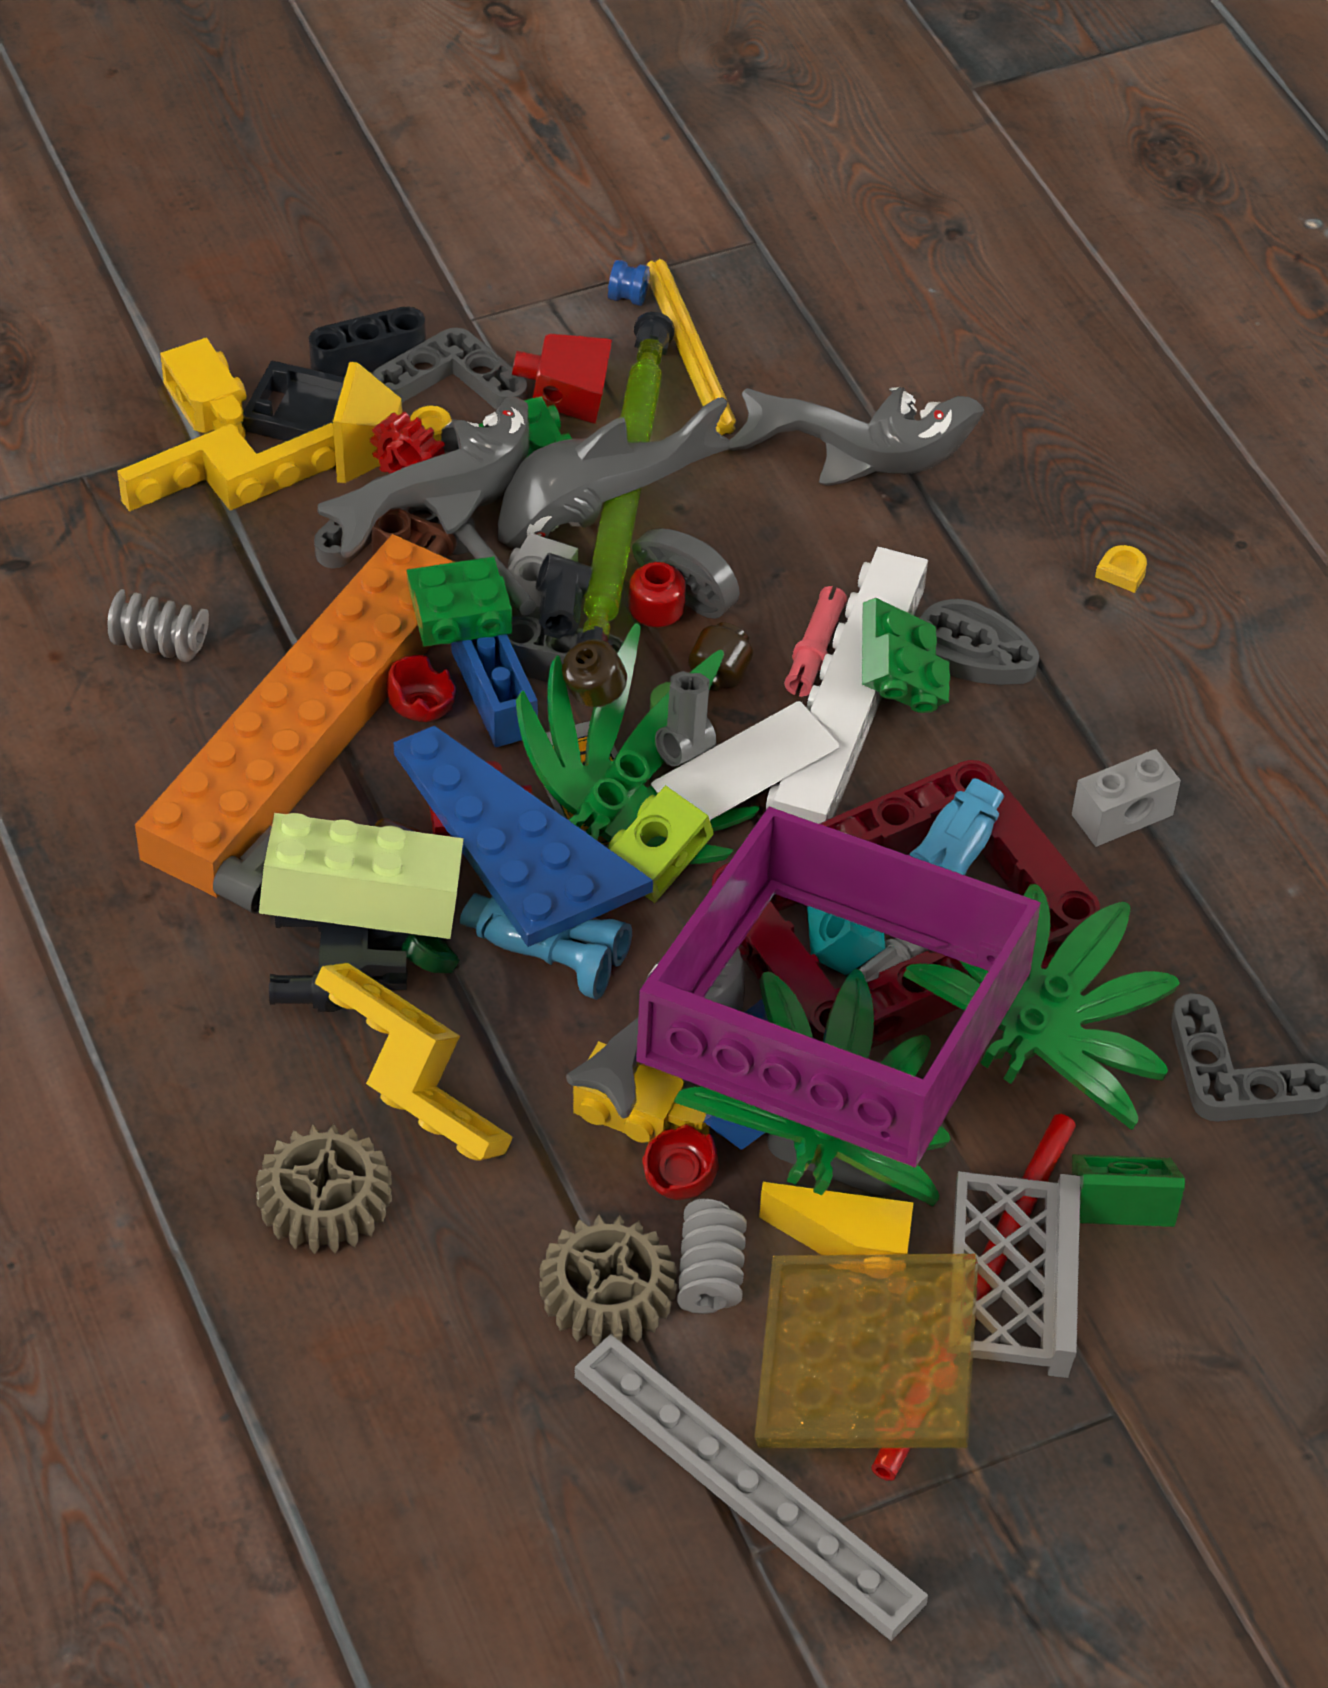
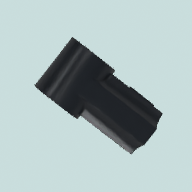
M550 552L545 556L536 580V590L542 592L538 623L543 626L545 635L560 639L563 636L574 635L580 625L582 600L589 586L592 568Z

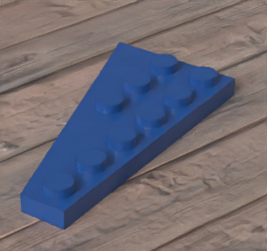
M436 726L394 742L395 757L450 836L463 838V855L527 947L653 892V880Z

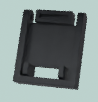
M271 360L243 411L242 426H244L246 432L289 441L329 423L333 424L345 377ZM276 391L285 395L273 416L272 401L268 399L272 392Z

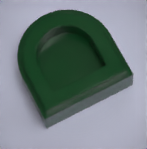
M409 934L401 947L402 951L407 952V958L422 969L433 973H452L460 961L458 956L439 937Z

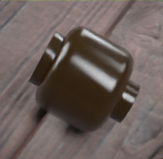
M720 622L717 625L704 628L688 658V665L692 671L713 653L723 650L724 657L709 689L711 691H718L720 687L730 689L737 686L753 656V649L749 643L748 635L739 627L726 622Z
M599 639L583 641L570 649L563 659L561 669L563 679L572 695L579 703L585 706L603 707L618 699L626 688L628 675L625 665L616 650L607 642Z

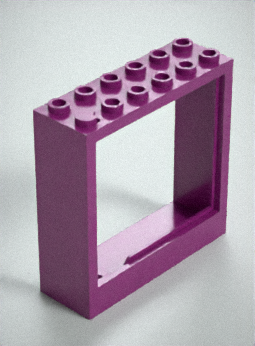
M769 806L640 989L636 1061L916 1168L1030 974L1041 902ZM774 894L988 971L924 1079L704 998Z

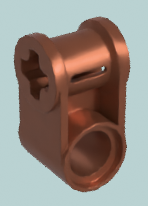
M401 508L389 509L376 520L372 528L373 555L392 534L443 557L450 556L457 546L454 535L452 533L447 534L441 524L429 522Z

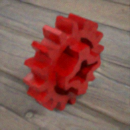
M393 412L372 429L375 435L370 438V443L377 448L372 452V455L379 459V469L381 472L391 474L407 466L445 454L443 448L445 443L443 441H436L433 438L434 430L431 427L425 430L421 419L418 417L411 421L407 412H402L399 416Z

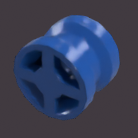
M616 260L609 279V300L619 301L624 298L629 299L633 305L642 306L649 286L650 267L642 264L637 267L628 266L626 261Z

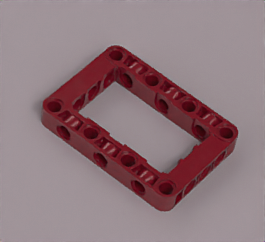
M979 760L960 762L819 823L909 855L923 842L936 817L954 799L956 792H965L972 779H979L997 788L1005 796L997 808L999 817L994 823L990 838L981 853L1013 893L1024 896L1030 884H1037L1043 890L1049 905L1050 934L1041 968L1046 969L1062 943L1078 925L1100 910V903L1097 897L1088 889L996 775L994 769ZM729 863L724 864L715 871L712 876V887ZM774 894L738 949L741 957L758 980L763 973L772 972L792 990L806 1014L813 1039L823 1042L829 1013L840 988L835 989L819 968L817 956L815 954L810 955L796 937L792 922L790 920L785 922L779 914V911L799 902ZM926 951L879 972L878 978L867 982L874 1011L871 1049L959 1009V1007L904 977L903 974L911 964H935L953 968L973 978L960 961L937 952L930 954L929 951Z

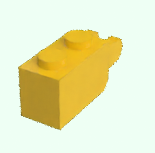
M207 337L160 353L164 385L193 430L207 433L232 423L245 439V429L241 421L244 418L242 402L247 399L246 391L240 378H233L230 374L224 354L221 351L216 352Z
M598 1041L589 1059L607 1044ZM639 1065L634 1075L637 1102L629 1117L624 1119L619 1116L606 1094L597 1089L573 1086L574 1114L580 1115L591 1124H603L623 1132L637 1142H650L662 1131L677 1129L685 1124L691 1125L705 1135L709 1133V1126L704 1123L706 1113L674 1103L678 1092L684 1089L683 1079L648 1065Z

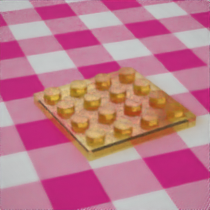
M976 1253L773 1256L755 1440L758 1448H968L978 1278Z

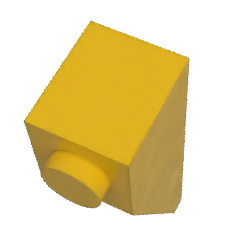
M763 1182L759 1218L852 1274L865 1275L877 1281L889 1279L903 1281L913 1202L825 1190L823 1195L814 1193L812 1188Z

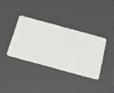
M798 701L654 780L651 786L659 793L666 785L706 813L711 820L840 747V744L803 703Z

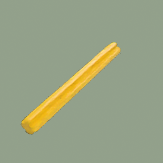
M662 259L656 262L649 261L646 264L650 267L649 284L662 314L667 315L673 321L675 326L673 339L703 407L716 398L723 397L727 400L667 263ZM728 402L716 426V430L720 435L725 433L731 434L735 431L734 424L736 419Z

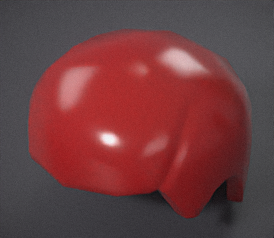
M423 655L404 656L392 663L388 673L387 693L391 707L398 714L413 721L431 722L438 720L452 709L457 689L450 679L448 670L445 669L441 673L436 672L431 667L429 658Z
M689 1124L680 1126L677 1129L662 1131L648 1143L642 1159L648 1184L658 1194L673 1200L697 1198L711 1187L719 1169L718 1152L710 1133L705 1135Z

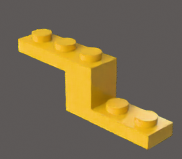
M231 423L118 470L121 501L130 512L206 480L231 511L336 466L333 424L329 423L256 454Z
M341 963L322 966L315 984L330 993L329 999L338 1006L356 1010L367 1017L366 1023L371 1028L381 1033L389 1034L366 1083L381 1093V1100L393 1108L408 1111L419 1119L418 1124L423 1129L433 1134L444 1135L457 1144L456 1148L462 1155L470 1159L481 1161L505 1154L513 1139L511 1135L437 1087L460 1035L351 964Z

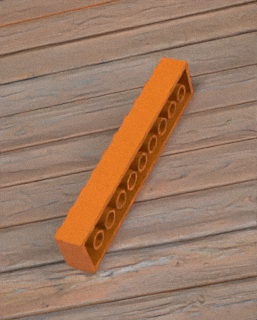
M392 534L137 821L135 830L140 860L217 898L219 895L213 890V881L222 863L231 856L241 858L256 840L272 826L274 813L289 814L388 698L387 680L392 663L404 656L424 655L431 647H423L407 584L406 569L447 564L454 561Z

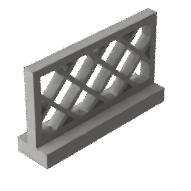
M958 1171L955 1188L947 1355L1048 1366L1047 1376L1068 1378L1077 1348L1080 1176L1060 1174L1058 1183ZM967 1189L986 1191L997 1203L981 1214L967 1200ZM1023 1196L1045 1198V1210L1031 1220L1015 1202ZM1004 1210L1021 1226V1228L1007 1238L989 1222ZM966 1216L971 1220L968 1224H966ZM1042 1224H1044V1232L1039 1228ZM978 1228L996 1245L980 1257L965 1243V1238ZM1028 1234L1044 1249L1043 1254L1031 1263L1013 1247V1245ZM1002 1253L1020 1270L1005 1282L987 1266L989 1262ZM964 1259L969 1263V1265L965 1268ZM1041 1267H1043V1276L1037 1271ZM976 1272L994 1289L979 1301H976L963 1287V1281ZM1026 1278L1042 1292V1298L1029 1308L1011 1290ZM1000 1297L1019 1314L1003 1327L985 1310V1308ZM963 1303L968 1309L961 1313ZM1040 1311H1042L1041 1320L1036 1316ZM974 1316L992 1333L982 1342L960 1339L961 1326ZM1026 1322L1041 1337V1347L1020 1346L1009 1334Z

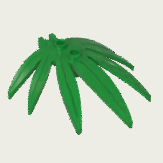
M638 623L633 625L617 651L628 675L625 690L613 703L593 708L586 743L585 766L581 762L574 718L566 683L562 675V662L559 655L551 663L548 680V719L553 746L526 693L522 690L516 699L517 717L523 744L540 781L553 798L568 812L573 814L569 818L570 822L579 828L585 824L589 828L586 831L588 835L596 840L599 836H602L608 842L620 830H627L637 818L640 806L649 796H656L658 794L652 786L645 787L644 784L665 762L658 753L655 735L660 728L667 725L669 692L641 720L614 760H609L629 695L640 635V625ZM723 650L716 651L690 672L701 673L710 680L709 689L724 657ZM759 807L731 808L710 820L713 832L751 819L758 812ZM663 836L654 837L648 841L646 846L658 847L667 838ZM705 844L689 864H703L726 860L733 852V849Z
M1030 884L1024 897L1041 902L1030 974L998 1027L1003 1033L999 1040L992 1043L987 1049L980 1064L989 1068L992 1061L1002 1059L1008 1052L1012 1057L1008 1063L1010 1067L1003 1079L1012 1084L1023 1063L1037 1054L1080 1091L1130 1130H1133L1138 1122V1115L1132 1101L1118 1080L1099 1063L1163 1081L1168 1068L1152 1050L1133 1038L1107 1030L1084 1029L1081 1025L1110 1019L1151 1005L1176 991L1180 984L1179 980L1175 975L1164 972H1136L1110 980L1087 995L1082 996L1080 993L1102 971L1118 947L1128 924L1130 905L1127 902H1118L1104 907L1089 916L1062 943L1047 969H1042L1041 964L1045 956L1050 934V911L1046 896L1041 887L1037 884ZM960 961L973 978L953 968L935 964H911L906 968L903 976L965 1011L988 971Z
M854 969L841 986L833 1002L823 1042L868 1059L874 1030L873 1003L863 973L858 969ZM763 973L759 979L768 1022L813 1038L806 1014L792 990L774 973ZM926 1035L912 1037L894 1048L880 1064L915 1076L926 1060L931 1041ZM703 1086L682 1089L674 1099V1103L748 1128L793 1140L797 1161L789 1172L787 1182L796 1185L810 1163L815 1164L812 1174L816 1179V1185L813 1192L819 1195H823L831 1183L833 1176L831 1162L834 1157H837L872 1177L933 1207L940 1198L934 1183L919 1165L916 1168ZM940 1126L926 1150L944 1148L950 1141L949 1133Z

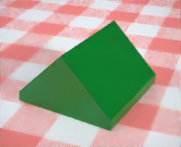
M1072 1154V1175L1080 1176L1079 1223L1175 1227L1185 1189V1177L1171 1158Z

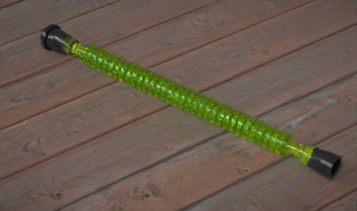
M651 311L643 313L637 318L634 325V334L636 336L634 347L638 348V362L632 365L629 371L620 417H624L626 421L628 442H650L662 381V372L658 365L661 362L662 355H666L668 344L671 343L675 333L673 321L667 315L660 312ZM641 488L603 503L591 564V579L583 604V610L589 619L584 623L583 633H578L576 645L586 640L599 639L612 646L613 640L609 639L611 626L607 621L613 620L619 611Z

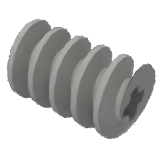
M121 589L115 595L109 609L108 635L110 641L117 646H123L126 643L130 649L139 650L143 647L150 654H156L160 651L163 657L173 658L177 655L180 661L190 662L203 645L209 624L208 609L203 608L199 611L196 619H192V607L186 604L181 609L179 615H175L176 605L171 600L166 602L162 611H159L158 597L154 596L150 597L145 607H142V595L138 592L132 595L129 603H126L125 590Z
M697 1199L692 1201L684 1209L685 1222L683 1223L682 1233L684 1239L681 1245L680 1291L677 1303L683 1310L692 1313H714L722 1308L735 1306L742 1301V1289L739 1286L743 1283L744 1273L740 1268L744 1266L745 1255L742 1253V1250L745 1248L746 1238L743 1233L746 1231L747 1220L743 1215L730 1210L728 1205L714 1199Z

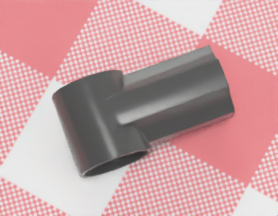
M682 671L671 676L667 725L660 728L655 735L658 753L671 766H678L714 748L716 744L714 727L707 718L710 680L701 673Z
M272 826L256 840L241 858L236 856L227 858L219 867L213 881V890L216 894L253 914L259 913L263 868Z

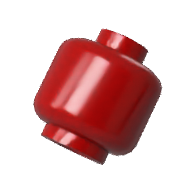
M652 562L636 569L629 583V610L632 616L639 623L649 627H665L678 621L685 610L686 581L682 573L664 562Z

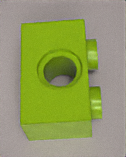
M665 785L656 796L651 795L642 803L635 821L627 830H620L612 838L608 849L653 880V892L645 895V897L656 903L714 833L709 816ZM663 836L667 838L658 847L646 846L648 841L654 837Z

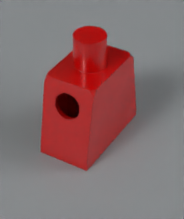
M550 333L544 338L541 355L516 350L512 375L536 380L533 398L542 396L546 406L555 405L560 413L596 424L612 340Z

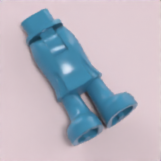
M972 779L965 792L957 791L954 799L940 811L927 836L920 846L909 853L910 856L965 875L969 866L983 850L990 838L994 823L999 817L997 808L1004 799V794L997 788L979 779Z
M477 893L473 894L460 916V924L476 929L478 937L486 938L500 948L540 958L550 965L553 962H558L574 969L577 974L580 992L586 997L595 1000L600 999L604 994L610 979L612 965L620 966L628 954L632 940L631 924L615 919H590L527 947L493 896L488 898ZM572 939L578 940V941L583 942V943H579V942L572 941Z

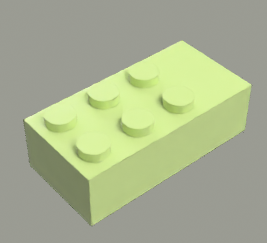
M274 813L263 868L259 913L450 939L463 838L405 831L395 826L376 827L355 824L349 820L332 821L310 818L299 813Z

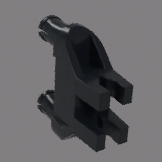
M275 916L276 928L318 927V932H321L318 971H314L313 975L270 974V1005L313 1004V1009H318V1012H335L342 1009L343 1007L336 1005L329 999L330 993L315 984L322 966L341 963L351 964L389 990H407V952L402 951L401 947L409 933Z

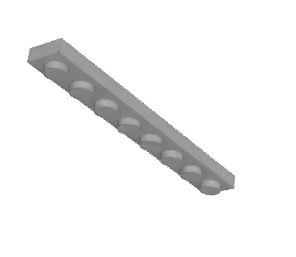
M612 1334L575 1366V1378L890 1641L926 1606L928 1594Z

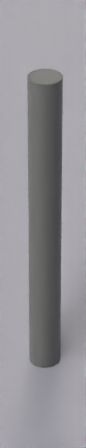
M467 521L454 533L476 559L495 557L499 575L504 578L509 600L522 615L533 613L536 603Z

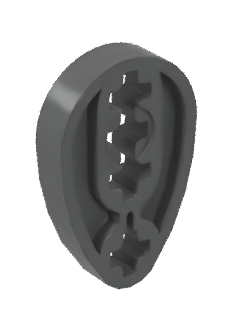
M660 528L648 530L632 544L633 555L641 566L652 562H664L682 573L686 581L685 605L698 614L712 619L719 618L737 603L740 592L733 571L722 556L705 542L679 531Z
M948 599L931 605L921 615L920 619L936 626V630L942 627L939 631H936V655L949 661L951 676L978 683L997 685L1024 684L1030 682L1036 676L1040 657L1039 651L1024 632L997 612L974 601ZM959 634H963L961 637H959V639L953 638L957 637Z

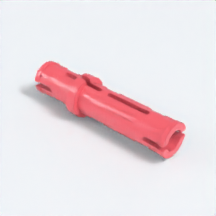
M827 586L821 590L819 600L803 640L795 645L792 655L794 662L784 682L787 691L793 695L796 694L800 682H803L799 696L809 695L816 675L821 670L824 657L828 654L827 647L842 609L847 602V596L840 588H836L832 600H829L833 586Z

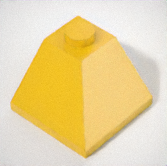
M349 362L333 419L337 482L347 483L380 466L379 459L372 455V452L377 449L370 443V438L375 435L372 429L391 413L395 412L398 416L402 413L401 398L356 362Z

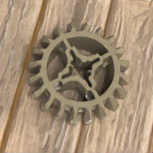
M333 1123L328 1133H319V1130L313 1124L307 1136H302L293 1130L290 1136V1144L277 1140L274 1154L264 1155V1160L262 1161L263 1170H259L256 1176L258 1192H256L257 1206L260 1207L262 1220L266 1227L273 1226L277 1239L289 1237L290 1244L294 1249H297L304 1242H308L309 1248L315 1255L320 1245L329 1244L330 1249L336 1253L339 1248V1242L342 1241L348 1242L355 1248L358 1242V1233L372 1237V1233L375 1230L374 1222H384L386 1207L390 1206L392 1200V1190L390 1188L392 1178L391 1171L386 1166L382 1150L374 1151V1144L371 1142L370 1137L358 1141V1136L353 1128L344 1135H340Z
M620 1214L615 1219L614 1224H604V1220L598 1215L594 1226L590 1227L579 1219L577 1225H575V1234L562 1229L561 1234L558 1236V1244L549 1243V1247L546 1250V1259L542 1260L540 1264V1278L542 1280L539 1282V1293L542 1296V1300H545V1311L548 1317L556 1316V1325L560 1331L572 1328V1336L576 1342L586 1335L592 1336V1343H594L595 1347L602 1342V1338H607L610 1334L621 1343L622 1336L626 1335L638 1343L642 1337V1329L655 1333L656 1328L659 1326V1318L667 1319L671 1310V1302L676 1298L677 1284L675 1280L677 1278V1268L674 1262L671 1261V1252L668 1245H659V1237L656 1231L643 1235V1226L640 1221H637L631 1227L624 1226V1221ZM631 1263L645 1275L649 1283L639 1279V1273L628 1268L629 1264ZM568 1279L578 1283V1288L587 1293L586 1299L582 1298L572 1289Z

